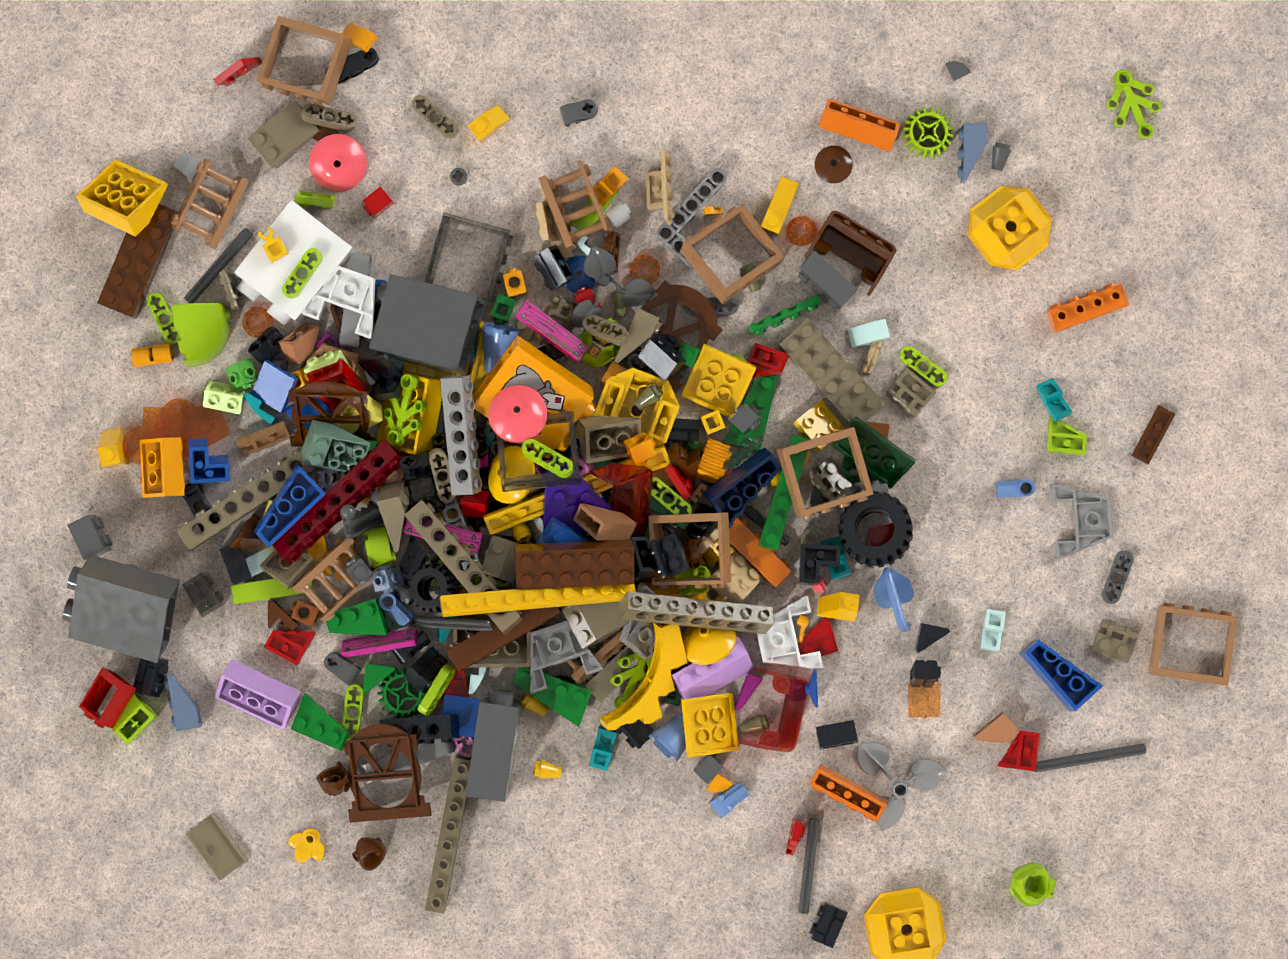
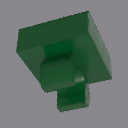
M675 685V691L661 697V702L676 706L680 705L681 695Z

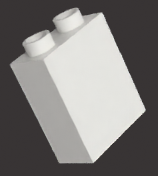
M291 200L270 226L274 231L273 238L279 236L289 254L271 263L262 245L266 244V241L260 239L234 272L242 279L236 288L254 302L261 294L273 304L266 312L284 326L291 318L300 324L305 317L302 314L303 310L312 302L314 296L322 289L324 283L337 266L345 267L350 260L351 253H356L350 245ZM269 230L263 236H268ZM310 248L319 250L322 254V262L300 295L294 299L286 297L282 292V286L304 253ZM317 253L309 254L308 257H310V261L308 262V264L305 261L303 262V264L308 266L310 270L313 268L312 266H310V263L313 260H318V258L316 257ZM300 268L297 271V276L300 279H304L308 275L305 268ZM293 277L292 280L295 283L292 287H287L289 290L287 294L295 293V285L299 284L301 286L302 283Z

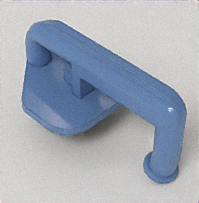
M886 567L883 569V573L874 587L875 599L880 607L893 608L898 628L902 632H907L910 629V625L905 621L901 604L912 600L914 596L912 584L907 577Z

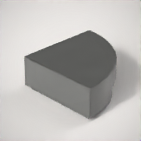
M956 61L945 63L953 81L971 73L969 68L963 63Z

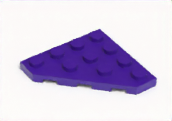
M559 465L561 471H563L564 469L568 470L567 465H565L564 467ZM545 469L543 531L551 517H554L586 535L588 532L573 520L580 503L613 510L574 469L572 475L567 478H561Z

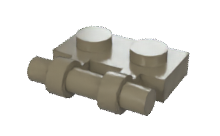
M226 270L219 272L220 283L225 289L227 295L225 297L227 303L230 304L231 310L235 312L242 310L241 304H244L241 294H237L235 276Z
M550 295L549 301L553 303L552 309L546 307L543 313L572 333L574 327L570 324V318L576 304L571 301H565L559 295ZM562 308L565 310L564 314L560 313Z
M908 368L894 382L900 387L899 390L896 392L890 387L886 392L894 403L900 404L907 414L910 413L914 417L920 413L915 408L916 404L919 403L925 407L936 394L935 390ZM904 392L913 398L910 403L902 397Z
M832 457L815 468L819 475H817L814 469L808 473L813 486L816 485L821 492V497L823 500L826 499L827 502L835 499L832 494L838 499L845 494V488L852 487ZM822 479H823V481L826 483V485L828 486L829 489H827V487L824 485V483L822 482Z
M1102 619L1100 627L1105 628L1106 632L1105 634L1097 632L1091 650L1128 663L1134 648L1133 644L1127 643L1129 637L1137 639L1139 632L1133 631L1128 626L1122 627L1117 625L1114 621L1110 620L1108 622ZM1112 632L1122 634L1121 640L1111 637Z

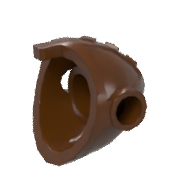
M701 537L688 539L686 543L682 544L689 567L692 569L708 565L706 559L700 555L697 544L702 542Z
M337 761V766L322 771L316 777L322 790L329 796L340 795L342 792H347L350 789L348 773L340 761Z
M362 837L358 840L356 850L352 853V856L363 869L371 871L376 869L384 860L386 847L379 837L376 839Z

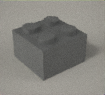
M86 515L67 525L83 560H87L90 554L100 556L112 550V540L108 534L105 535L102 529L105 526L100 517Z

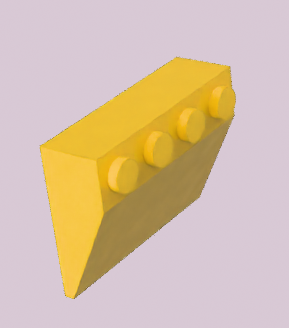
M114 159L76 195V198L85 213L136 237L149 224L168 184Z
M402 370L403 374H413L418 378V386L412 390L408 409L417 400L425 401L427 409L425 412L416 413L405 421L404 424L405 428L412 419H420L423 423L422 429L408 434L405 437L404 444L401 447L394 448L410 454L433 450L434 445L431 442V438L436 434L442 401L441 380ZM405 389L401 393L400 404H402ZM389 399L383 400L382 404L383 421L379 422L376 438L378 444L383 440L388 441L387 436L389 431H391L387 419L384 417V410L386 408H393L392 402Z

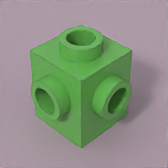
M251 359L236 362L226 368L229 381L234 390L239 388L247 390L253 387L252 383L257 381V372Z

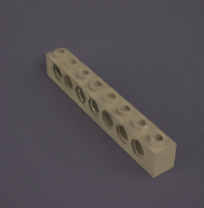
M301 446L292 452L293 456L290 458L284 457L276 462L277 466L273 469L267 468L260 473L261 476L256 480L251 478L243 484L245 487L239 491L236 488L227 494L228 498L221 501L219 499L211 504L212 508L206 512L202 510L194 516L196 519L188 522L187 520L178 526L179 530L176 532L189 552H191L268 502V500L276 497L293 470L291 468L293 462H300L301 468L307 475L320 467L303 464ZM277 472H283L286 475L283 481H277L274 478ZM262 482L268 483V491H260L258 489L259 484ZM251 493L253 495L252 501L244 502L242 500L243 494ZM233 503L237 506L234 513L226 511L228 504ZM212 514L220 516L218 523L213 524L209 521ZM195 525H202L204 527L203 533L195 534L193 532Z
M421 500L404 514L469 593L498 591L495 587L497 582L491 575L486 577L482 572L485 568L478 560L474 562L470 558L473 554L466 546L462 548L459 545V537L454 531L448 532L446 529L448 524L442 517L438 519L433 514L436 510L429 502L425 504ZM426 519H432L433 522L430 526L425 527L423 525ZM444 533V539L436 541L437 534ZM450 548H457V552L455 555H448V550ZM463 562H469L467 570H460V565ZM479 576L482 578L479 585L472 584L475 577ZM520 610L506 611L502 615L497 614V612L486 613L504 635L523 621L520 617L522 614Z
M627 592L619 601L620 619L761 634H766L774 625L773 607L636 592Z
M454 757L425 907L426 911L442 914L446 911L467 802L466 791L471 764L470 758Z

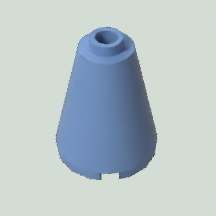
M485 322L483 324L484 371L487 372V375L516 336L520 337L521 331L518 328L505 324L495 325L493 322Z
M683 712L649 734L650 739L653 737L656 740L653 744L668 758L673 756L675 758L674 762L680 759L686 749Z

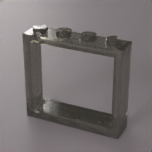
M443 212L424 282L436 285L434 281L450 222L501 235L503 239L487 298L479 296L486 302V305L491 306L498 294V291H495L497 283L501 284L503 273L500 272L501 267L507 263L508 254H505L507 246L511 247L513 236L510 235L511 231Z
M562 410L553 414L547 412V422L545 424L569 423L573 473L567 478H561L554 473L507 477L504 439L497 435L502 492L581 484L574 411Z

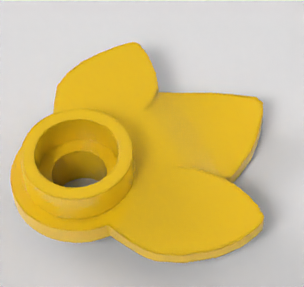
M307 828L303 833H295L288 841V845L295 847V858L300 863L307 861L310 857L320 862L325 853V847L320 842V833L314 828ZM307 836H312L313 840L310 841Z

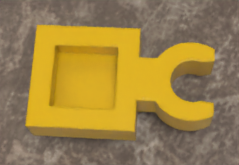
M268 226V236H263L260 231L258 235L262 240L266 241V244L262 245L271 263H274L288 255L289 252L279 236L273 238L274 231Z

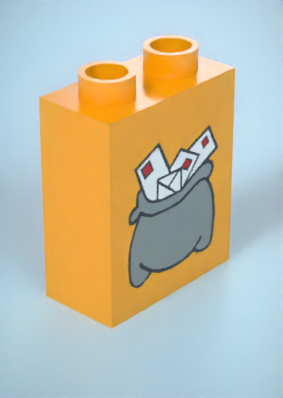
M518 335L472 397L475 410L489 419L488 413L491 401L504 388L523 385L536 390L546 403L548 415L545 427L533 439L561 453L568 448L575 434L570 431L572 426L578 419L591 417L597 407V404L592 401L594 397L591 385ZM517 407L513 411L518 413L521 409ZM546 454V455H544V456H545L546 458H549L551 455H550V454Z

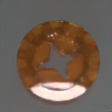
M798 216L788 223L786 234L792 244L802 247L813 242L817 234V228L814 221L809 217ZM805 223V231L809 234H802L798 238L799 232L795 228H801Z
M640 255L632 261L630 275L632 279L643 278L652 284L660 275L659 263L652 256ZM639 264L644 267L652 265L648 270L650 277L645 273L639 276L641 272Z
M254 307L245 313L242 323L247 334L259 338L267 328L274 325L273 317L266 312V309ZM254 315H256V317H258V319H260V320L263 319V320H264V321L261 323V326H262L261 329H262V330H260V328H259L257 325H256V326H250V325H252V324L255 322V316H254Z

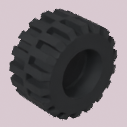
M425 564L416 569L417 573H412V580L408 581L410 588H407L408 593H411V596H409L410 600L414 601L413 605L419 607V610L442 612L440 597L458 594L461 590L458 585L461 583L446 565ZM433 578H436L440 584V592L435 599L429 593V584Z

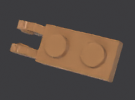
M281 421L261 431H257L249 435V437L242 436L236 440L235 445L239 448L240 453L246 456L284 441L292 435L286 423Z

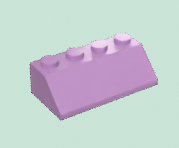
M737 636L733 650L721 661L709 665H698L689 662L671 672V675L681 697L688 699L711 695L752 671L754 667L744 645Z
M231 659L221 676L215 698L285 730L301 691Z

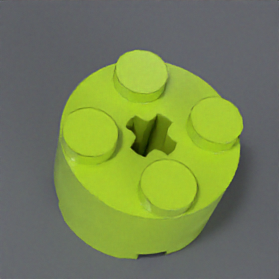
M386 527L363 532L364 536L368 535V537L364 538L368 561H373V563L369 564L370 569L393 564L392 561H396L394 549L389 546L391 541Z

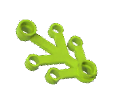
M1121 69L1113 77L1116 87L1106 106L1110 110H1115L1119 105L1118 99L1123 90L1126 98L1119 115L1114 119V125L1118 128L1123 127L1126 123L1125 118L1131 108L1139 127L1137 129L1138 137L1143 140L1149 139L1153 135L1154 129L1152 125L1145 122L1138 105L1148 108L1152 113H1157L1161 110V104L1133 94L1131 87L1141 90L1146 96L1153 93L1154 87L1151 84H1144L1133 79L1132 74L1128 70ZM1120 76H1124L1126 82L1122 83L1119 79ZM1146 86L1151 88L1150 93L1145 92L1144 88ZM1114 101L1116 103V106L1111 107L1109 105V102ZM1152 104H1157L1158 110H1153ZM1118 118L1123 120L1122 125L1117 124ZM1142 129H1147V130H1148V134H1147V135H1143V134L1141 133V130H1142Z
M404 374L401 378V386L405 389L402 404L399 402L401 395L400 397L390 398L389 400H391L393 408H386L384 410V417L387 419L391 430L388 433L387 440L393 447H401L408 434L413 431H420L423 427L420 419H412L410 424L404 428L405 421L416 413L425 412L427 409V403L422 400H417L408 409L412 390L418 386V378L413 374Z
M635 652L618 658L617 663L622 668H628L632 661L637 659L638 661L636 666L619 674H612L610 677V683L615 686H620L623 680L631 677L624 694L615 698V708L622 705L632 695L638 680L640 684L644 680L645 672L643 668L647 663L649 669L653 655L647 661ZM626 659V663L622 665V661Z

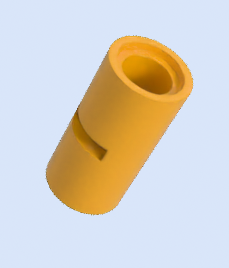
M170 343L132 348L131 350L134 367L174 361L173 349Z

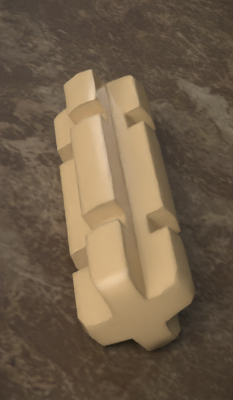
M883 340L871 343L872 347L869 348L864 361L866 363L863 364L861 372L868 375L871 374L872 366L875 365Z

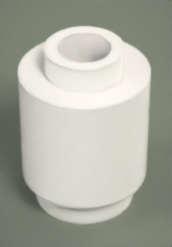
M618 203L605 213V217L608 216L611 221V230L615 227L618 228L631 218L629 214L632 211L626 203L623 205Z

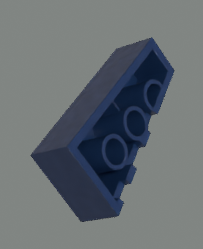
M764 447L703 492L716 513L728 512L730 529L734 524V520L744 513L747 505L757 498L760 490L766 487L782 468L772 453Z

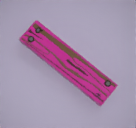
M528 300L524 302L515 315L517 319L576 363L588 348L586 344Z
M406 519L403 533L423 538ZM426 519L423 525L428 527L432 524L433 520ZM451 525L446 527L449 533L454 531L459 537L460 541L458 543L462 548L466 546L470 552L478 553L483 537L482 534ZM437 534L436 541H442L445 534Z
M417 628L389 632V635H370L346 639L342 642L341 655L345 658L416 646L418 631Z

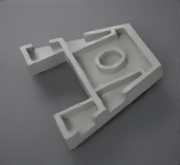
M1051 484L1052 502L1072 501L1075 534L1074 541L1055 542L1056 559L1064 558L1114 537L1110 498Z
M640 583L638 585L636 593L655 594L645 584ZM632 620L624 626L619 640L646 661L654 653L655 633L653 622Z
M568 621L531 633V694L548 689L542 670L580 657L587 676L603 670L588 648L582 649Z

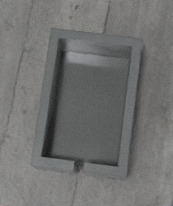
M816 251L808 257L797 271L799 279L805 284L809 282L813 286L812 290L821 297L823 295L828 299L826 303L834 310L836 308L840 310L858 290Z

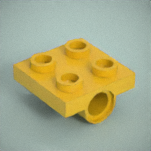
M822 400L793 423L799 430L798 436L807 439L816 438L845 428ZM827 444L814 447V449L818 453Z

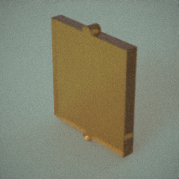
M934 683L932 688L923 687L922 685L921 687H911L908 684V717H922L923 719H926V717H940V683Z

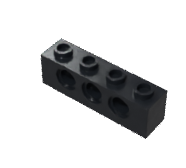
M457 714L379 720L380 724H390L403 728L408 734H416L417 741H423V744H434L437 739H441V743L453 742L452 738H459ZM436 725L439 726L438 734L435 732ZM419 726L422 730L420 735L417 732Z

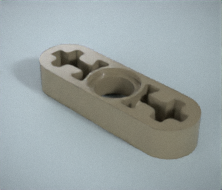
M423 95L414 97L412 107L415 112L444 137L454 138L458 134L457 124ZM418 100L420 102L425 101L424 105L429 109L426 116L423 114L426 111L422 107L416 108ZM431 113H440V120L432 122L430 120ZM444 118L447 119L445 121L446 125L449 127L451 125L454 126L453 133L449 132L446 134V128L441 125V128L437 127L443 122Z
M312 103L306 104L301 111V118L307 123L345 132L352 131L357 123V118L353 113ZM308 110L311 111L313 116H309ZM324 114L332 115L334 121H327L324 118ZM345 119H348L349 125L346 124Z
M589 315L582 322L588 334L615 345H624L630 339V335L624 326L597 315ZM610 327L609 331L602 333L603 329Z
M435 448L429 453L431 469L439 499L442 502L449 503L455 499L456 495L451 494L447 455L443 449ZM439 454L441 457L442 466H438L435 455ZM441 471L448 473L447 478L444 480L437 478V474ZM447 484L449 496L444 494L443 485Z

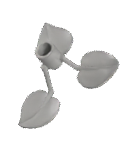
M871 742L861 743L858 747L857 757L861 768L866 773L872 775L876 774L881 768L891 781V790L894 794L891 798L881 796L889 800L877 822L882 831L891 828L901 819L904 813V804L897 798H903L908 794V787H910L913 779L918 789L928 791L935 788L947 773L946 769L938 762L930 759H920L911 766L913 776L906 783L902 779L894 780L883 766L888 763L890 757L889 751L884 745Z

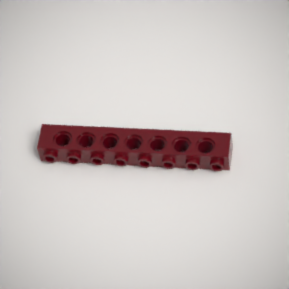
M383 440L331 487L311 509L272 545L281 558L289 564L297 561L303 553L312 548L322 536L326 535L335 524L342 521L340 510L344 505L349 504L356 508L377 486L385 482L387 477L398 470L402 456L388 441Z

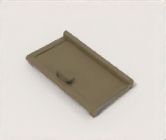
M214 813L186 833L219 881L248 861Z

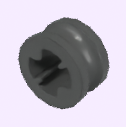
M455 168L451 171L450 179L455 185L461 186L466 183L468 176L464 169ZM456 172L464 174L460 182L453 178V176H456Z

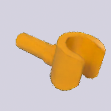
M800 615L796 622V625L801 627L798 643H802L805 628L809 623V619L803 615Z

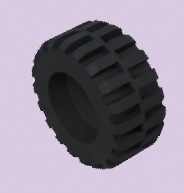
M873 491V495H869L868 500L862 502L854 500L851 505L844 507L845 511L841 513L839 518L840 524H838L839 538L848 555L855 559L857 563L865 564L871 568L873 566L881 568L885 564H894L896 559H901L904 556L903 553L908 551L910 541L913 538V524L907 508L904 504L900 503L899 499L893 498L885 492L879 494V491ZM872 513L887 515L894 525L892 538L884 545L877 547L864 544L858 536L860 521Z

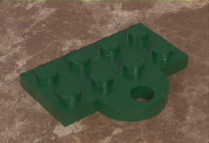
M857 416L845 427L855 428L870 482L877 479L883 484H888V488L891 489L915 464L913 457ZM848 437L831 442V446L844 455L842 459V472L845 478L852 483L860 482L859 475L854 476L850 474L851 470L857 468Z

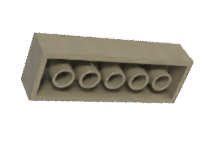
M808 318L778 345L784 353L789 355L792 362L848 423L855 416L866 422L885 405L882 399Z

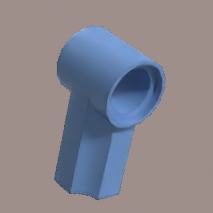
M1031 480L996 481L997 498L1028 497L1035 491V485ZM1023 483H1028L1031 487L1030 492L1027 494L1021 491Z
M395 593L383 594L380 597L379 605L381 608L386 610L402 628L415 616L397 598ZM384 597H392L394 601L393 605H386L384 603Z
M739 781L726 792L720 793L716 799H712L709 803L719 817L722 818L750 794Z

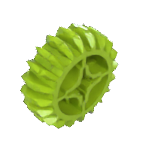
M923 107L922 114L918 109L915 110L916 117L910 114L908 117L911 121L905 120L904 122L908 127L902 128L903 132L908 133L903 135L902 139H909L904 145L909 146L911 144L912 147L909 149V152H913L916 149V157L922 152L923 159H926L927 153H929L931 159L934 158V152L938 157L941 156L940 149L946 152L947 147L945 145L950 146L952 144L948 139L954 137L953 134L948 133L954 130L952 126L947 127L951 120H944L947 114L945 113L941 117L939 116L941 110L938 109L936 113H933V107H930L929 112ZM923 118H931L936 121L928 125L919 120ZM914 124L920 131V137L917 140L913 136ZM939 125L943 129L942 141L938 139L939 137L936 134V129ZM934 127L931 133L933 136L928 135L922 139L924 133ZM924 141H930L937 146L927 148L921 146Z

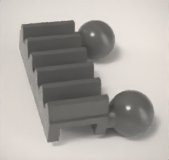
M375 489L371 493L373 505L367 504V508L361 507V511L355 510L349 504L341 508L340 515L343 519L344 533L347 538L352 539L384 522L377 504L381 489Z

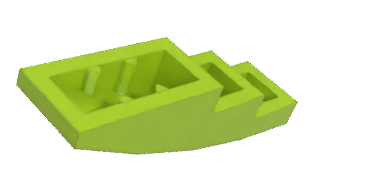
M275 579L230 586L233 605L297 594L291 587L288 589ZM311 581V582L309 583V585H310L309 588L313 591L312 581Z

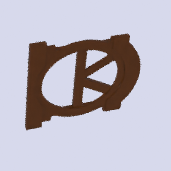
M664 280L655 291L658 296L641 308L651 313V310L657 306L668 303L666 323L662 325L660 332L673 335L680 345H683L684 342L680 336L699 330L700 338L696 347L702 349L703 344H707L709 339L714 341L723 331L718 326L715 311L708 299L699 291L688 286L670 285ZM677 304H682L691 309L696 315L698 322L672 331ZM638 356L633 357L632 360L637 365L642 364V360ZM684 364L674 379L667 380L674 394L682 386L679 383L683 378L681 372L690 366Z
M328 381L314 382L304 385L297 390H288L289 402L294 403L292 421L298 432H294V436H290L291 447H303L309 431L303 423H311L312 420L334 424H360L353 435L363 440L377 441L375 437H371V433H366L369 427V414L363 405L368 403L366 391H358L348 385ZM335 397L342 399V401L332 414L329 415L315 398ZM306 403H309L320 415H302L301 410ZM348 404H351L358 411L359 416H340V414Z
M374 724L361 729L351 740L346 741L344 746L345 756L350 758L348 780L355 797V801H352V809L348 810L350 823L427 817L432 815L430 802L425 803L424 795L419 794L422 777L420 765L414 753V750L418 749L416 734H408L401 728L390 724ZM379 743L393 746L384 771L368 750L370 746ZM400 752L408 759L411 766L410 770L393 771ZM361 755L365 757L375 773L357 774V765ZM413 778L412 787L407 798L401 804L391 808L380 807L370 802L364 796L358 782Z

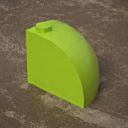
M223 303L172 305L175 330H177L181 337V340L177 342L180 353L186 356V358H183L187 367L201 366L214 360L222 352L228 341L229 320H232L231 309Z

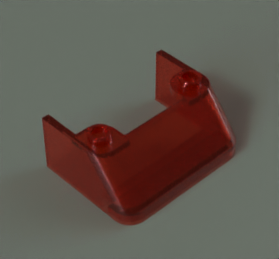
M611 463L592 470L591 475L613 485L612 511L624 513L636 523L631 537H643L648 526L653 471L645 466ZM591 535L586 536L588 541H597Z
M754 667L755 672L773 675L772 686L774 690L786 695L778 731L768 730L763 732L759 742L738 738V743L766 750L791 752L797 745L808 695L805 692V683H808V681L800 676Z

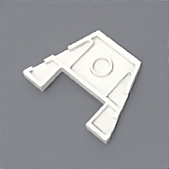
M337 266L324 283L322 289L314 296L312 302L303 310L302 314L320 320L326 302L360 313L361 317L355 334L372 339L374 330L375 279Z
M808 595L788 605L781 611L774 613V625L766 634L757 633L763 663L823 669L820 651L800 655L792 617L811 613Z

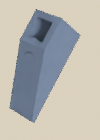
M964 123L962 128H959L958 140H962V147L958 148V159H961V167H958V178H961V183L967 180L987 143V124Z
M173 673L167 674L165 685L166 689L170 690L171 697H168L170 709L173 708L174 716L171 717L173 727H176V731L202 727L199 706Z

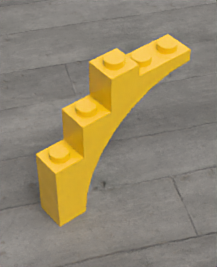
M653 623L655 643L650 667L637 690L622 705L612 712L599 717L601 725L608 731L617 730L620 726L627 723H635L638 719L644 724H651L657 719L662 718L658 697L666 696L669 692L675 691L670 670L679 669L682 665L687 664L679 625Z

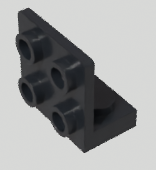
M383 354L359 359L358 364L375 381L369 393L371 398L379 401L400 397L403 391L401 378L404 374L391 361L390 357Z

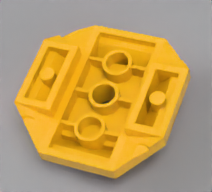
M1000 186L970 209L967 236L990 266L1018 270L1048 247L1052 218L1030 189ZM1007 222L1014 224L1015 230L1013 232L1006 229Z
M630 368L607 379L594 416L641 418V433L645 432L648 437H652L656 447L667 442L680 405L669 381H664L657 376ZM649 384H657L664 394L661 400L645 407L641 415L635 416L632 413V407L635 405L634 401Z
M918 886L879 893L864 913L870 953L878 959H935L946 942L940 902ZM909 924L911 925L910 932L902 933V926Z

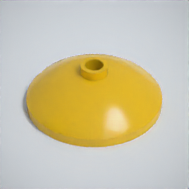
M509 446L501 450L493 459L488 472V486L493 497L499 502L513 504L522 500L531 489L534 481V462L523 455L522 447Z
M688 626L681 635L687 660L698 665H709L721 661L733 650L737 639L736 631Z

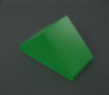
M367 663L363 692L365 694L368 693L383 679L393 673L396 667Z

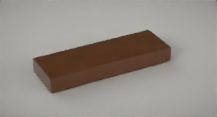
M1158 405L1131 456L1149 465L1175 413Z

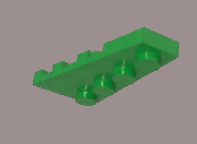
M816 295L794 305L792 308L789 307L778 312L775 316H768L757 324L754 322L748 326L750 335L755 333L758 336L765 333V328L769 326L776 328L784 324L782 320L790 318V320L796 319L801 316L800 312L804 310L811 312L819 308L817 304H820L821 300Z
M769 375L756 378L742 404L743 406L745 404L749 406L753 404L761 412L759 414L762 418L760 426L755 431H750L745 435L732 424L723 441L724 443L758 451L761 450L778 376Z
M518 667L513 681L515 685L576 726H580L592 693L591 689L543 672L548 689L531 694V668Z

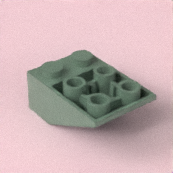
M312 420L302 447L303 464L349 472L366 457L370 443L331 423Z

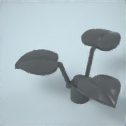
M592 245L584 262V271L589 277L595 278V301L592 303L590 300H583L578 303L571 314L570 324L573 327L584 328L582 322L587 316L597 315L602 317V310L597 307L599 285L607 286L612 282L624 293L622 296L623 303L632 307L648 302L654 295L655 290L643 278L630 280L626 284L625 289H623L609 274L616 267L614 257L605 249Z

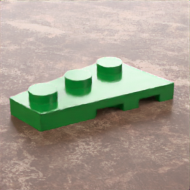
M378 598L335 611V616L329 621L326 620L329 633L389 635Z
M304 693L291 730L343 751L349 732L326 713L324 708L312 700V697Z

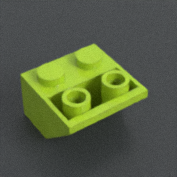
M134 692L112 730L129 745L159 715Z

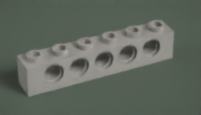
M470 376L446 377L440 380L451 494L473 495L481 492L482 480L479 475L480 460L477 454L478 440L475 433L477 424L474 420L473 412L475 409V404L472 400L473 384ZM457 393L460 394L461 400L457 398ZM459 412H460V413L462 414V416H463V419H462V420H461L460 417H459ZM461 431L464 433V439L461 437ZM463 451L466 453V459L463 457ZM465 470L468 473V478L464 474Z

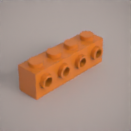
M828 98L818 127L891 152L900 123Z
M1115 282L1105 285V290L1100 292L1094 289L1087 292V296L1080 299L1079 296L1068 299L1069 303L1062 305L1060 302L1050 306L1051 310L1047 311V315L1054 333L1128 306L1129 303L1122 285H1115Z
M736 518L733 522L734 524L729 529L730 545L771 586L776 588L792 572L789 569L791 565L784 558L780 560L775 555L777 551L757 546L760 535L756 531L752 533L748 529L750 525L743 518Z
M822 764L817 768L809 784L817 792H824L832 800L846 804L849 809L863 813L867 819L872 821H879L889 801Z

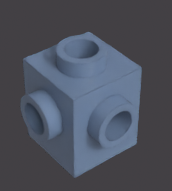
M389 565L378 568V572L371 574L375 592L383 591L384 594L395 592L396 587L404 585L400 566L389 568Z

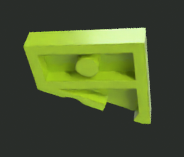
M1049 415L1046 452L1085 456L1087 435L1074 430L1067 423L1064 424L1061 421L1054 422Z

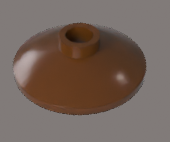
M840 146L825 147L816 156V173L825 182L840 183L847 179L852 171V158ZM832 160L837 161L838 165L836 167L831 166Z

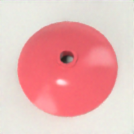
M332 134L322 138L315 144L310 154L309 167L313 178L319 185L331 191L341 192L355 187L362 180L367 168V158L364 149L355 139L344 134ZM335 160H339L341 162L340 167L334 166Z
M514 385L504 388L496 394L489 406L488 415L492 429L500 438L513 443H522L540 434L547 422L548 413L544 399L536 390L523 385ZM517 407L521 409L518 413L513 411Z

